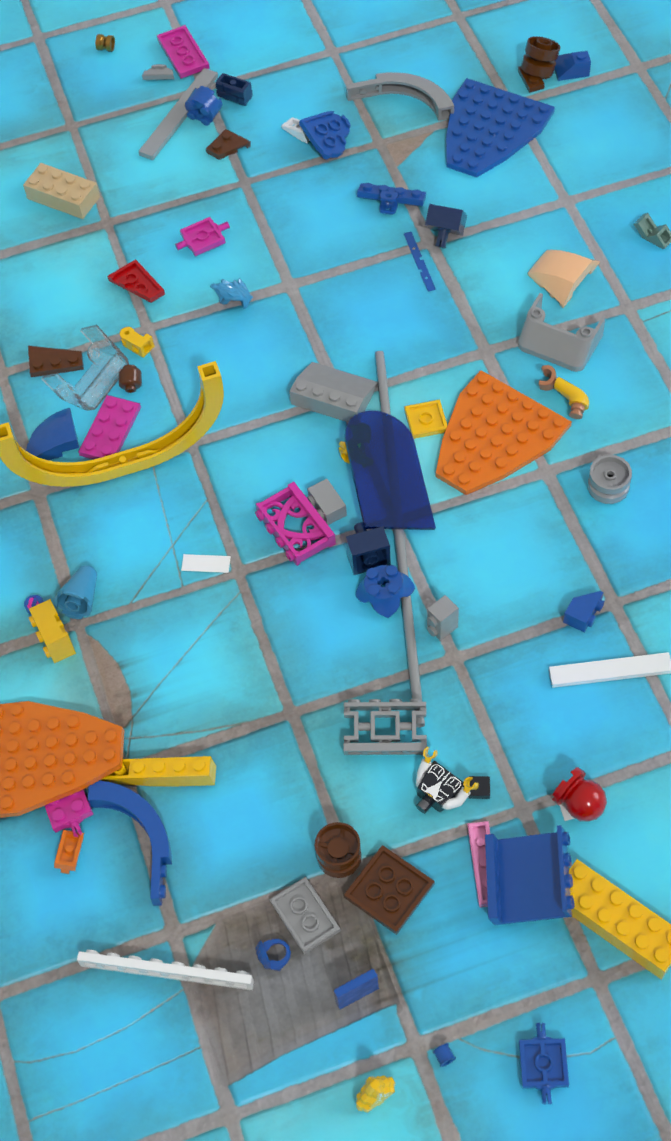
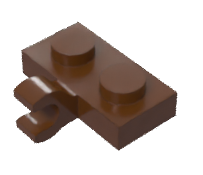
M521 66L518 67V72L529 93L545 89L542 79L550 77L533 76L524 72Z

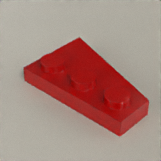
M136 259L107 276L108 281L150 303L165 295L164 289Z

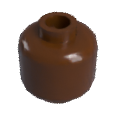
M125 365L119 370V387L124 389L125 392H136V389L142 386V374L135 365Z

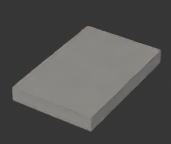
M306 877L269 899L304 955L341 931Z

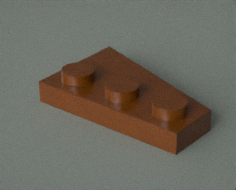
M28 346L31 377L84 370L82 351Z

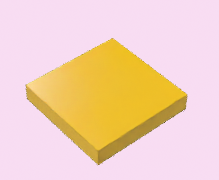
M440 399L404 406L412 439L445 433L448 425Z

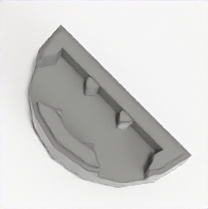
M162 64L152 65V68L147 71L145 70L142 75L143 80L174 79L173 70Z

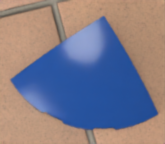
M63 409L44 420L32 433L26 451L36 457L51 460L63 457L62 452L79 448L71 409Z

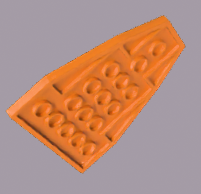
M480 370L459 394L442 439L436 477L465 495L473 493L508 477L551 451L571 427L572 421Z
M30 701L0 704V818L20 816L77 793L121 769L125 733L123 727L84 712Z

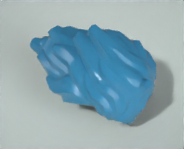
M240 278L238 281L234 280L233 282L222 279L221 283L210 285L217 293L220 304L223 305L227 304L230 300L241 301L243 309H246L253 298Z

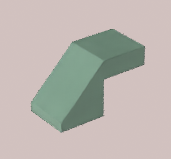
M648 213L643 214L634 223L643 239L661 249H665L671 243V231L667 225L656 226Z

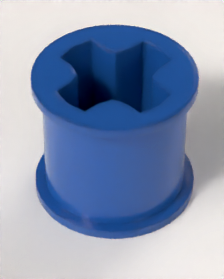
M448 1043L439 1046L432 1052L438 1059L440 1067H444L456 1059Z

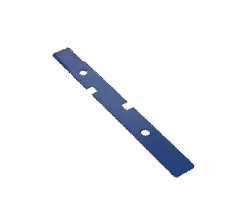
M412 232L404 233L418 270L422 269L420 274L428 292L436 290L424 260H420L422 255Z

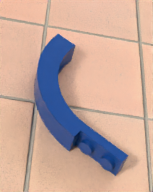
M97 781L90 785L88 789V801L91 808H108L120 811L137 821L148 834L152 847L150 899L153 906H162V898H166V885H163V878L167 877L166 865L172 864L170 842L160 817L154 808L134 791L115 783Z

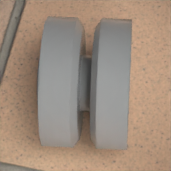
M604 455L594 460L590 467L588 479L590 495L595 500L604 504L618 503L626 498L632 478V469L629 463L624 458L616 455Z

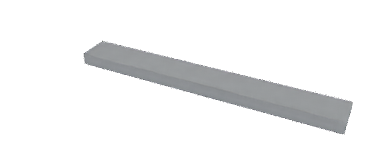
M206 68L201 71L139 150L140 156L151 160L155 159L187 118L185 102L193 90L200 86L210 88L218 78L217 72Z

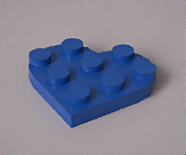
M327 111L300 120V127L322 158H337L343 154L346 145L345 138L348 137L351 127L349 120L343 114L340 116L334 114V111Z

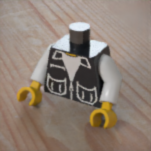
M426 747L423 750L425 759H422L416 776L417 795L421 798L416 805L417 809L426 814L431 807L438 812L460 807L470 795V790H476L479 784L475 782L471 787L470 781L473 777H467L463 782L435 760L431 762V759L436 758L438 752L434 750L433 755L429 756L428 750L430 747Z

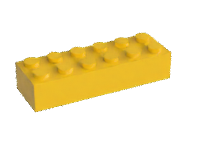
M577 859L569 869V874L572 875L573 879L570 895L573 896L575 904L574 909H571L572 917L662 980L671 967V924Z

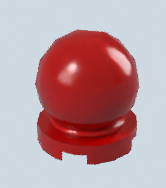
M577 767L570 772L573 776L567 782L562 780L552 795L554 796L552 800L557 805L565 803L568 813L579 821L589 822L597 820L605 810L607 804L606 793L593 780H584L585 772Z

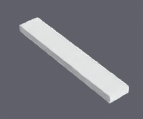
M669 652L551 666L549 667V675L552 688L671 674V659Z

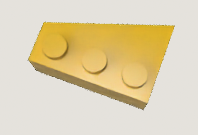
M51 599L29 608L32 616L28 618L32 627L37 626L39 630L35 633L39 642H44L46 645L43 647L47 658L51 657L55 664L76 654Z

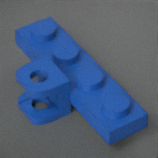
M361 183L357 191V197L381 200L380 213L393 215L397 211L398 203L423 206L426 192L417 189L408 190L402 187L394 188L387 185L379 186L372 185L371 183Z

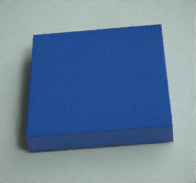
M371 969L334 989L335 1000L339 1010L379 989L378 976L375 970Z

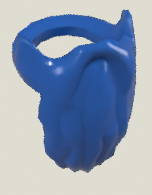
M281 939L267 940L263 943L260 940L255 948L257 958L265 969L281 971L290 959V947ZM274 944H281L286 948V955L280 961L268 959L266 952Z

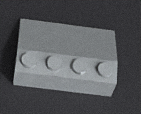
M311 362L293 383L289 391L291 405L358 425L378 386V382Z

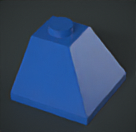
M588 51L558 55L557 60H555V73L558 81L590 76L591 60Z

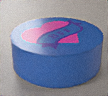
M31 595L26 598L24 607L27 613L31 614L29 608L44 601L38 595Z

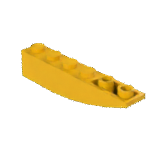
M211 756L123 759L121 769L99 781L136 786L215 785L216 765Z

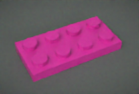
M186 25L157 35L158 42L181 79L201 72L204 68H210L207 59Z
M107 395L78 451L79 455L94 460L120 452L141 409L140 403Z

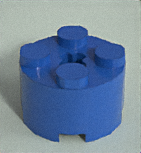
M200 86L195 88L185 102L187 116L192 120H199L202 124L208 126L222 108V101L220 98L217 99L213 95L214 91L208 87Z

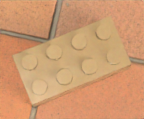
M43 163L38 165L23 184L27 199L80 219L85 218L100 198L96 182Z

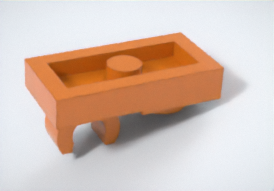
M63 830L54 862V868L61 869V873L69 874L70 870H76L84 833L81 836L78 834L79 837H74L73 831Z

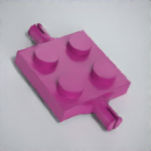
M211 217L180 229V234L184 240L176 243L175 246L177 250L188 247L195 256H198L226 243L221 231L230 228L229 223L226 221L217 225Z
M85 789L45 805L54 832L57 833L65 828H71L74 837H79L78 834L82 835L79 823L94 815Z

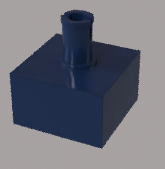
M429 204L425 225L430 230L439 231L435 246L446 248L448 234L463 236L467 215L460 209Z
M364 522L357 523L354 526L356 534L346 536L347 557L353 575L365 573L368 569L380 565H391L390 544L384 527L367 531Z

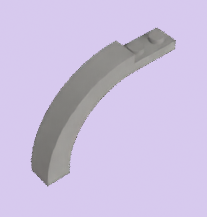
M398 72L376 74V79L346 84L348 101L382 94H402L414 97L427 104L435 113L438 121L447 120L450 117V112L451 114L454 113V104L448 94L432 81L417 75Z

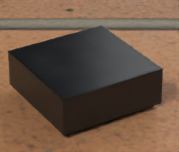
M469 776L473 777L470 781L471 787L475 782L479 784L476 790H470L469 799H490V776Z

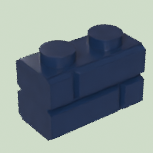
M222 73L215 83L218 97L240 105H247L253 96L251 82Z

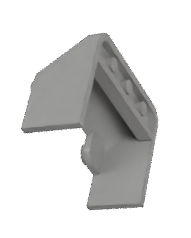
M539 293L527 313L519 337V349L571 371H582L603 337L606 318L602 316L595 329L585 326L578 329L576 334L544 322L545 312L542 310L543 294Z

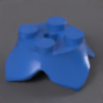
M380 565L367 570L365 578L358 585L356 597L360 602H370L378 614L389 618L398 610L400 599L410 596L415 590V586L407 575L397 570L396 566Z

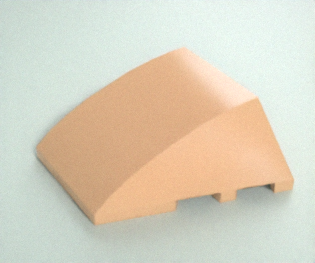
M546 250L530 269L528 276L541 288H545L550 293L549 296L555 298L560 303V306L564 308L572 298L574 290L588 273L591 274L600 261L566 251Z

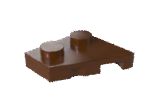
M225 129L206 148V153L220 160L228 155L237 153L239 148L244 146L249 148L251 142Z

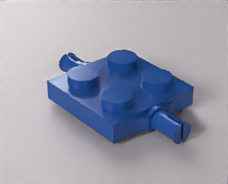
M536 1023L537 1037L529 1040H519L522 1089L536 1088L541 1090L542 1104H552L551 1090L569 1087L565 1038L553 1039L546 1037V1024L541 1023L540 1029V1023Z

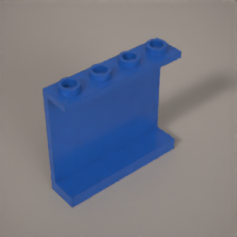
M557 825V832L506 839H497L494 834L485 835L488 919L494 925L572 917L571 909L575 907L574 898L570 895L573 879L572 875L569 874V866L572 865V860L567 850V845H570V836L561 825Z

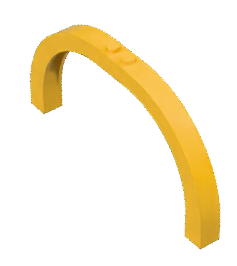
M214 361L197 366L201 387L195 407L176 428L152 442L94 460L55 462L36 457L24 450L16 441L10 424L7 422L0 425V458L7 468L26 480L60 487L100 483L168 461L195 444L205 435L217 419L224 398L222 377L217 363Z

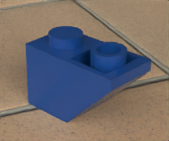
M597 591L574 597L564 613L563 623L585 633L588 626L592 627L596 619L595 613L597 611L600 612L605 601L602 600L604 592Z

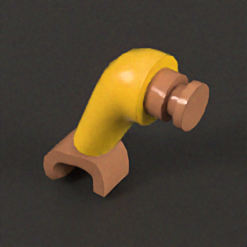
M542 366V373L550 379L539 381L540 390L555 389L569 400V405L571 406L569 416L574 419H582V413L589 408V399L586 393L561 377L557 378L556 371L552 366Z

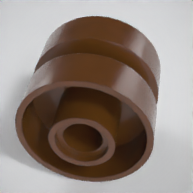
M534 36L528 38L525 47L526 54L523 55L521 69L537 77L552 76L556 66L555 60H557L560 45L545 37Z
M334 822L324 826L318 832L315 839V851L320 869L333 878H344L353 874L358 869L362 858L360 838L356 830L346 823Z

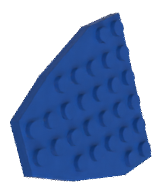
M466 78L452 100L454 113L451 114L450 112L446 134L447 168L476 178L509 159L541 134L555 112V107Z

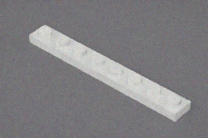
M94 950L79 951L77 957L81 967L253 990V977L246 971L232 973L224 968L210 970L202 965L188 967L184 966L181 962L167 964L159 959L145 961L137 956L123 958L116 953L102 955Z

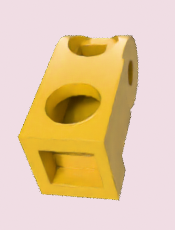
M124 327L119 333L123 346L142 358L155 347L152 336L147 333L142 336L131 327Z

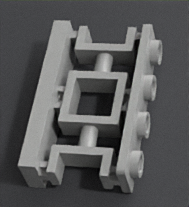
M350 699L348 702H344V718H354V736H344V755H423V750L427 747V735H416V717H426V702H422V699H410V702H402L401 699H390L389 702H381L380 699H370L369 702ZM391 710L420 711H412V722H400V711ZM358 711H371V722L359 723ZM375 718H395L396 735H375ZM400 730H412V742L421 743L392 742H400ZM359 731H371V742L379 743L350 742H359Z

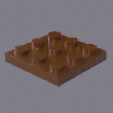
M382 845L346 891L344 898L397 935L434 886L435 881Z

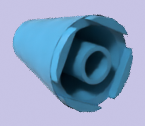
M81 566L55 595L54 605L56 608L59 606L62 609L61 613L73 619H82L83 616L88 617L90 615L97 580V572L93 567Z

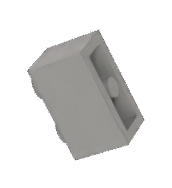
M328 479L307 488V499L327 525L347 516L345 503Z
M446 595L427 609V630L431 636H436L440 641L458 628L459 608Z

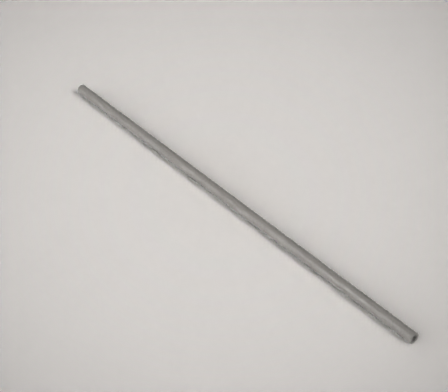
M377 351L375 357L398 571L409 577L385 357L383 351ZM410 595L402 597L401 600L412 699H422ZM416 717V727H424V717Z

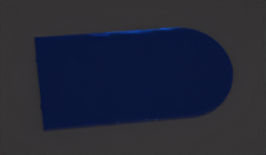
M364 411L352 417L346 426L344 438L364 529H375L383 526L384 529L435 530L436 526L414 438L409 429L394 416L380 411Z

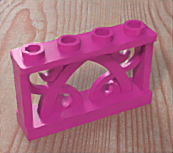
M295 482L288 484L287 488L266 500L256 503L257 511H255L258 520L266 524L265 528L268 533L275 536L277 545L280 548H284L289 561H293L297 566L326 547L330 548L336 544L334 532ZM287 498H289L288 501H287L284 505H283L282 503H280V502L286 500ZM273 506L281 508V511L272 509V512L276 513L274 516H270L267 513V510ZM299 508L300 511L295 513L294 509ZM287 515L295 518H307L302 526L303 533L284 529ZM307 526H313L314 529H309V533H307ZM321 539V540H319V541H317L316 543H314V544L311 545V541H312V540ZM303 541L307 542V547L302 551H297L293 547L295 544H299L301 548Z

